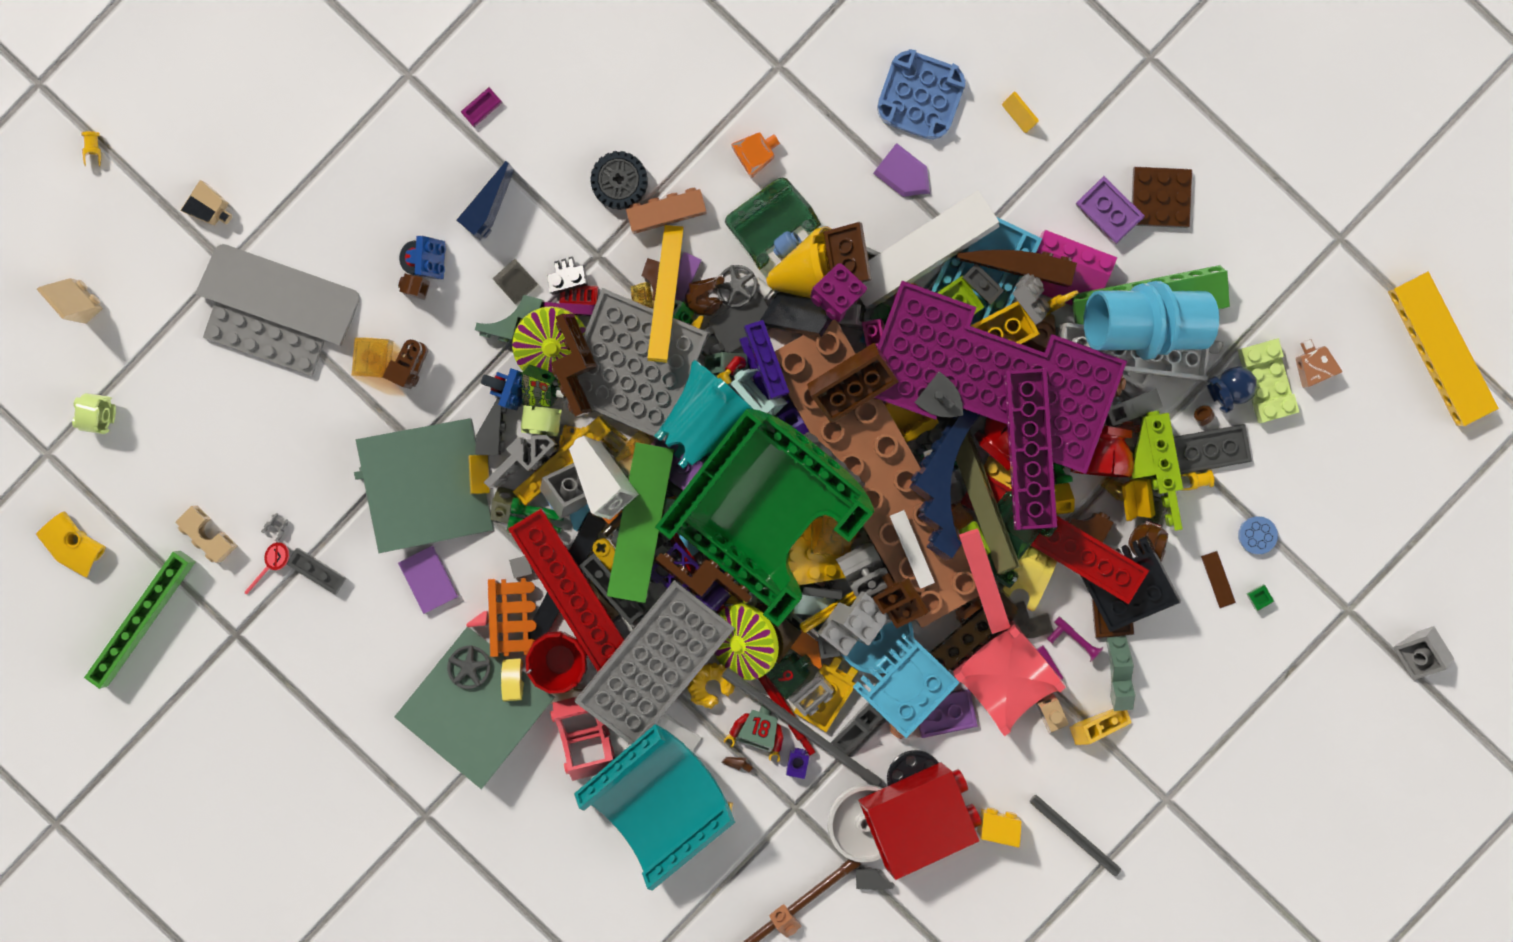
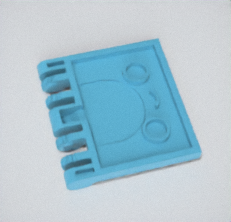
M905 631L901 637L911 646V649L898 639L896 641L897 645L906 654L901 658L894 649L889 648L887 651L898 662L894 664L893 661L883 654L875 664L886 675L882 677L871 667L869 669L870 673L879 682L874 686L863 675L860 679L871 690L868 691L859 681L855 683L853 688L907 738L959 684V681L915 638Z

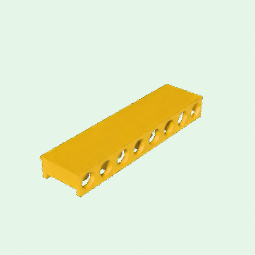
M1429 271L1388 291L1456 426H1466L1498 410L1499 408Z

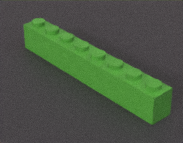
M182 551L171 553L84 678L99 689L110 685L196 563L195 560Z

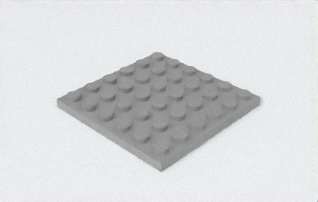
M602 288L584 333V338L597 367L577 377L592 410L654 436L681 396L689 378L691 364L694 359L698 362L709 332L673 318L667 363L647 361L654 309ZM666 435L662 440L666 441L668 435Z

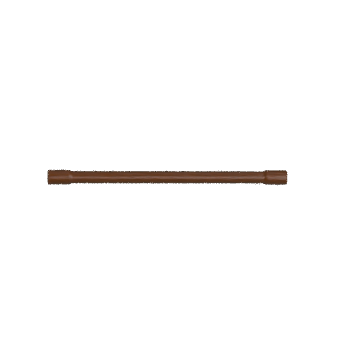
M848 859L840 868L787 907L790 914H796L845 875L859 867L861 862ZM772 920L743 942H759L776 929Z

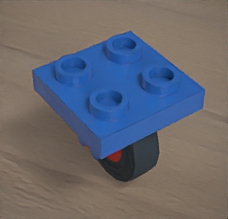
M416 236V240L407 242L400 251L399 261L402 269L412 275L444 279L445 241L426 236Z
M510 368L508 375L497 372L495 377L483 374L481 384L491 387L490 394L501 397L498 405L516 411L518 407H521L523 372Z

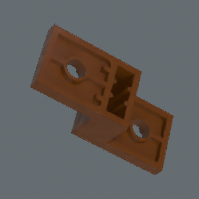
M560 314L556 316V326L559 332L563 333L565 337L564 344L571 353L551 362L553 366L552 373L561 384L560 391L569 402V411L575 417L583 416L593 412L577 376L596 368L597 365L574 314Z
M660 553L653 560L697 597H702L712 583L716 581L741 603H748L752 598L749 595V589L742 584L737 585L734 583L735 578L728 572L722 573L718 570L720 566L713 560L702 561L691 576H688L690 572L683 566L677 567L673 563L675 560L667 553L664 555Z

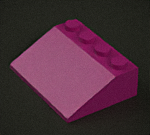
M1044 230L1041 233L1040 238L1042 240L1036 253L1049 252L1054 254L1053 257L1061 259V256L1072 258V262L1077 263L1072 286L1067 288L1041 281L1044 289L1042 295L1054 298L1060 294L1063 296L1076 290L1082 293L1105 288L1118 257L1048 230ZM1072 299L1065 302L1066 304L1073 306Z

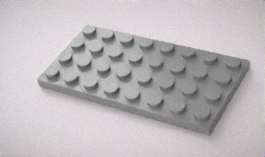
M674 580L578 695L575 703L629 744H632L658 722L735 628Z

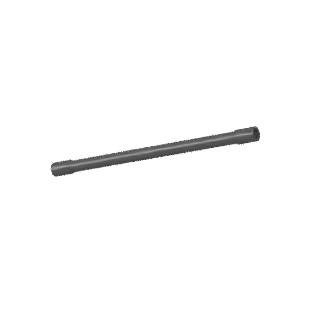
M728 667L723 672L722 677L740 688L858 774L868 784L875 786L880 784V777L869 769L864 768L746 682Z

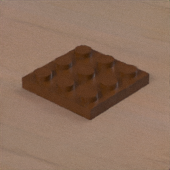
M1133 168L1131 203L1145 216L1136 226L1190 227L1192 169Z

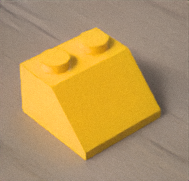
M987 807V810L981 809L980 818L982 825L978 826L976 830L980 838L1019 848L1021 820L1017 817V814L1008 811L1005 814L999 813L997 809Z

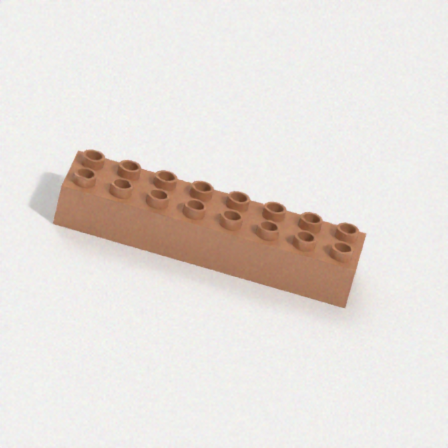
M835 319L832 320L822 338L804 334L776 350L775 354L789 390L787 396L797 409L809 432L815 435L825 447L829 448L840 461L844 462L866 484L863 489L871 500L875 512L862 527L893 582H901L909 578L929 612L926 615L915 619L917 624L923 628L978 597L979 594L962 544L954 557L949 560L942 559L927 548L930 542L928 538L936 530L918 518L921 513L919 509L927 500L909 488L912 483V476L915 472H919L921 468L883 401L872 398L831 423L811 397L807 386L809 382L855 355L838 322ZM903 510L907 515L935 582L921 589L890 518L891 515Z

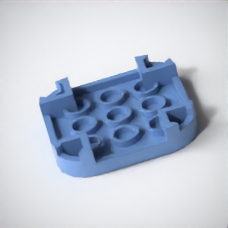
M909 49L908 51L901 52L895 56L891 63L878 100L877 111L879 117L887 125L932 140L941 138L947 133L952 124L965 88L966 80L962 71L954 63L951 65L917 53L916 50Z

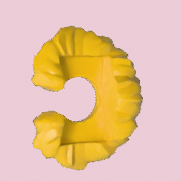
M716 663L704 665L687 687L691 695V701L696 705H702L704 708L710 709L718 704L717 696L706 691V683L710 680L718 681L721 686V693L729 697L734 692L735 686L722 677L723 672L727 668L722 664L717 665Z

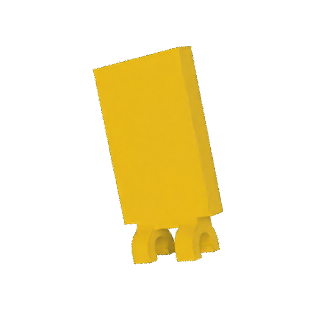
M840 656L833 657L829 666L823 663L819 670L834 688L833 697L827 703L821 702L818 705L819 709L811 716L807 714L804 717L797 708L794 710L795 714L824 732H827L853 691V686L856 682L852 680L859 671L853 666H850L847 673L838 669L842 662V657ZM820 685L804 698L801 703L807 708L826 691Z

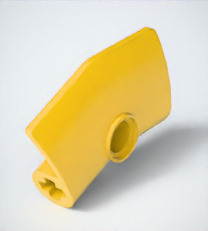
M65 511L53 517L36 533V536L57 562L84 577H88L94 561L99 560L106 549V546L88 537L84 531L79 530ZM74 535L78 537V542L76 544L73 541Z

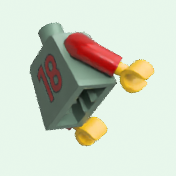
M721 352L705 356V368L727 384L731 383L729 375H736L740 370L749 369L747 355L743 353Z
M761 705L760 711L752 710L751 713H744L734 722L723 742L725 744L727 739H731L733 741L731 747L734 746L736 741L768 751L769 760L771 761L772 755H777V762H779V752L781 751L784 737L781 726L777 723V718L770 716L771 711Z

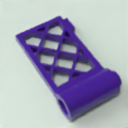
M677 543L666 552L670 555L677 549L682 554V562H673L674 564H682L683 567L684 564H692L695 570L699 566ZM656 563L652 567L650 578L657 584L661 582L668 588L671 585V578L674 577L669 573L668 576H660L655 571L659 566ZM714 581L703 596L697 598L717 612L731 595Z

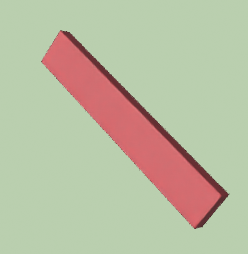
M978 528L959 534L991 633L994 634L1011 628Z

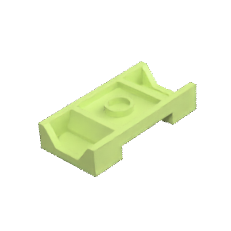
M1279 338L1238 349L1242 367L1251 370L1257 378L1258 388L1251 400L1258 423L1299 413L1295 394L1291 392L1282 361L1284 355Z

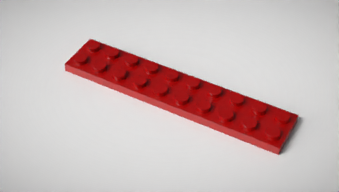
M986 474L1007 532L1127 604L1130 603L1149 572L1147 568L1057 515V527L1014 530L1012 489ZM967 491L960 503L974 511Z
M541 508L511 526L508 530L598 672L622 644L624 638Z

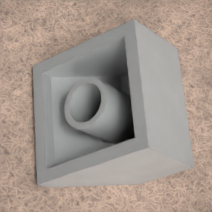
M1434 626L1416 632L1393 647L1413 680L1446 670L1454 660V657Z

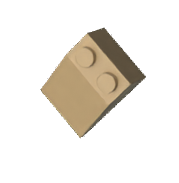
M69 278L37 288L38 292L59 316L65 320L86 324L103 309L99 305L100 300L86 290L88 287L81 280Z

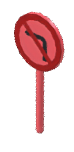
M276 542L267 548L264 556L266 567L247 588L245 594L252 590L269 569L277 571L287 564L289 550L285 544Z

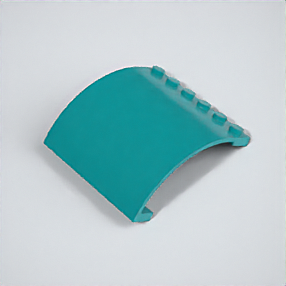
M656 724L574 793L579 809L585 811L589 806H593L623 835L642 867V875L647 889L652 891L736 823L724 794L704 764L683 742Z

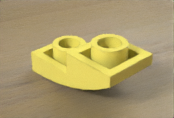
M521 658L502 661L501 690L504 702L522 700L524 682L521 679L523 669Z

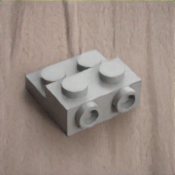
M1028 273L1015 285L1016 289L1012 294L1033 322L1038 324L1044 319L1050 309L1048 308L1047 301L1040 297L1044 291L1043 283L1039 278H1035L1033 274L1030 276Z

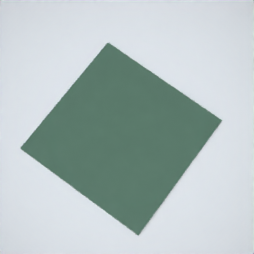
M471 418L355 439L378 554L493 530L486 493L470 494L468 456L478 455L475 454L476 442Z
M467 627L394 717L482 790L554 700L555 696L535 687L528 675L522 670L521 679L524 682L522 700L504 702L501 690L502 661L508 660V658L502 653H499V657H490V644L470 627ZM472 645L482 649L487 654L490 661V672L485 682L473 689H464L455 685L449 678L447 671L448 659L457 649ZM468 649L459 652L454 658L466 660ZM474 650L473 660L475 662L486 660L479 651ZM452 663L451 671L454 679L461 671V668ZM487 666L477 669L476 674L479 681L485 676ZM468 675L459 682L466 686L474 685V682Z

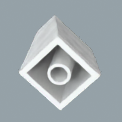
M586 436L579 437L574 441L569 450L590 512L593 515L611 520L639 494L601 442Z

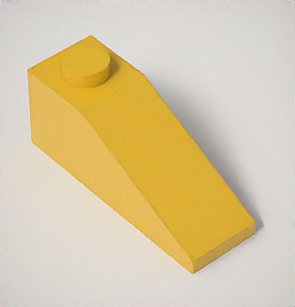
M1111 709L1084 719L1069 728L1075 745H1088L1132 722L1127 710L1114 711Z

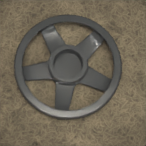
M730 265L720 275L724 277L730 271L731 281L718 284L716 293L725 305L741 307L754 297L757 289V280L754 273L748 267ZM736 269L746 270L749 274L739 279ZM753 278L754 288L752 294H750L745 289V284ZM720 289L730 290L727 301L723 299ZM741 294L747 298L742 303L732 304L736 295Z
M472 645L457 649L448 659L447 671L449 678L460 688L473 689L485 682L490 672V661L487 654L482 649ZM468 649L466 660L454 658L459 652ZM474 650L479 651L486 660L475 662L473 660ZM452 663L461 668L455 679L451 671ZM487 666L485 676L479 681L476 674L477 669ZM468 675L474 682V685L466 686L459 682Z

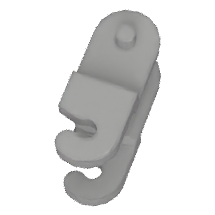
M276 513L272 515L273 518L270 522H266L261 532L265 533L269 526L275 527L279 532L278 537L275 539L278 542L285 532L283 529L285 526H288V519L284 521ZM274 521L280 522L282 524L281 527L275 525Z

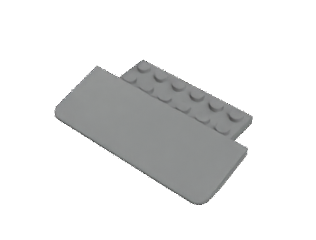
M225 244L215 248L195 292V295L215 301L203 338L310 376L314 374L325 340L342 346L360 299L358 292L351 288Z

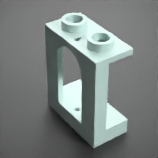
M758 369L740 370L734 376L735 380L731 385L753 409L775 416L787 404L783 397L768 400L753 383L751 378L759 371Z

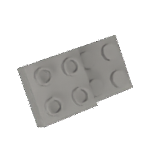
M548 435L531 436V439L524 437L516 438L506 448L511 455L484 483L489 488L501 487L507 481L506 476L511 473L514 474L521 465L527 471H536L545 463L544 460L547 457H552L559 450L557 448L559 443L552 436Z
M871 541L836 559L856 598L861 591L873 598L887 587L882 576L888 572L884 568ZM890 617L888 618L885 624L892 621Z

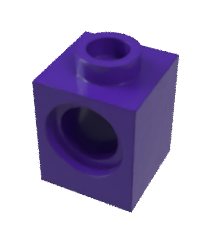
M790 749L786 768L787 776L805 779L809 761V754L806 753L805 749ZM801 758L803 764L800 767L794 766L792 763L794 759Z

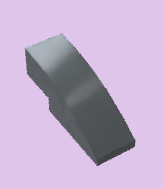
M867 702L831 743L847 754L870 732L871 728L883 716Z

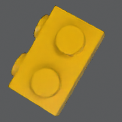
M885 403L906 443L916 440L920 434L932 430L939 423L937 418L935 420L896 405Z

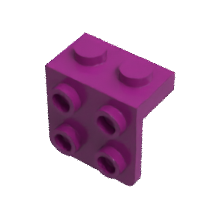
M839 263L812 288L810 297L816 306H821L826 311L830 319H835L839 323L844 318L846 311L866 292L867 287L843 264Z

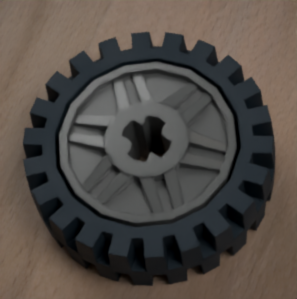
M625 151L607 153L604 157L601 156L599 158V161L594 164V168L591 171L590 181L592 190L597 199L609 208L618 210L628 209L630 205L640 202L646 193L648 186L647 172L641 161L631 153H626ZM618 176L624 179V181H621L622 184H617L614 180H617Z

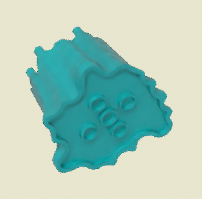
M694 359L691 364L689 378L681 396L654 436L662 441L668 435L665 442L668 447L678 444V449L674 452V455L678 459L683 455L678 464L684 469L688 463L693 465L698 460L702 462L710 457L744 411L753 408L720 378L718 379Z

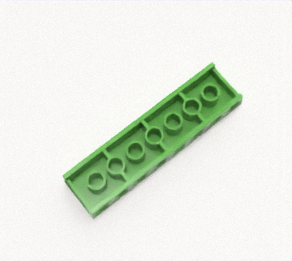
M1221 265L1078 293L1075 297L1071 298L1075 324L1084 325L1085 306L1093 292L1131 291L1136 285L1147 284L1153 281H1161L1167 284L1172 291H1207L1215 298L1218 309L1230 307L1228 271Z
M638 442L635 444L629 482L639 495L623 508L607 596L642 603L646 602L659 533L655 526L662 517L674 449Z

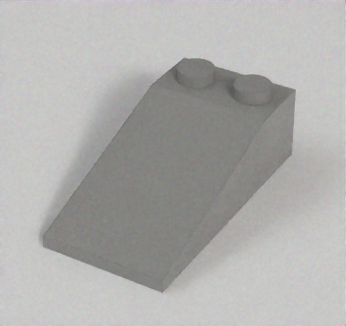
M606 447L605 449L608 451V453L611 455V457L613 458V460H614V461L616 462V464L619 466V468H620L621 471L624 473V475L626 476V478H628V475L626 474V472L624 471V469H623V468L621 467V465L618 463V461H617L616 458L613 456V454L610 452V450L608 449V447ZM574 463L542 478L540 491L560 519L588 504Z

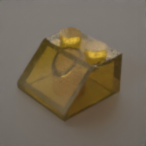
M355 338L351 376L382 378L390 360H392L393 341L379 338Z
M827 515L819 516L811 524V554L843 556L849 552L857 534L848 542L833 530L838 523L834 518Z

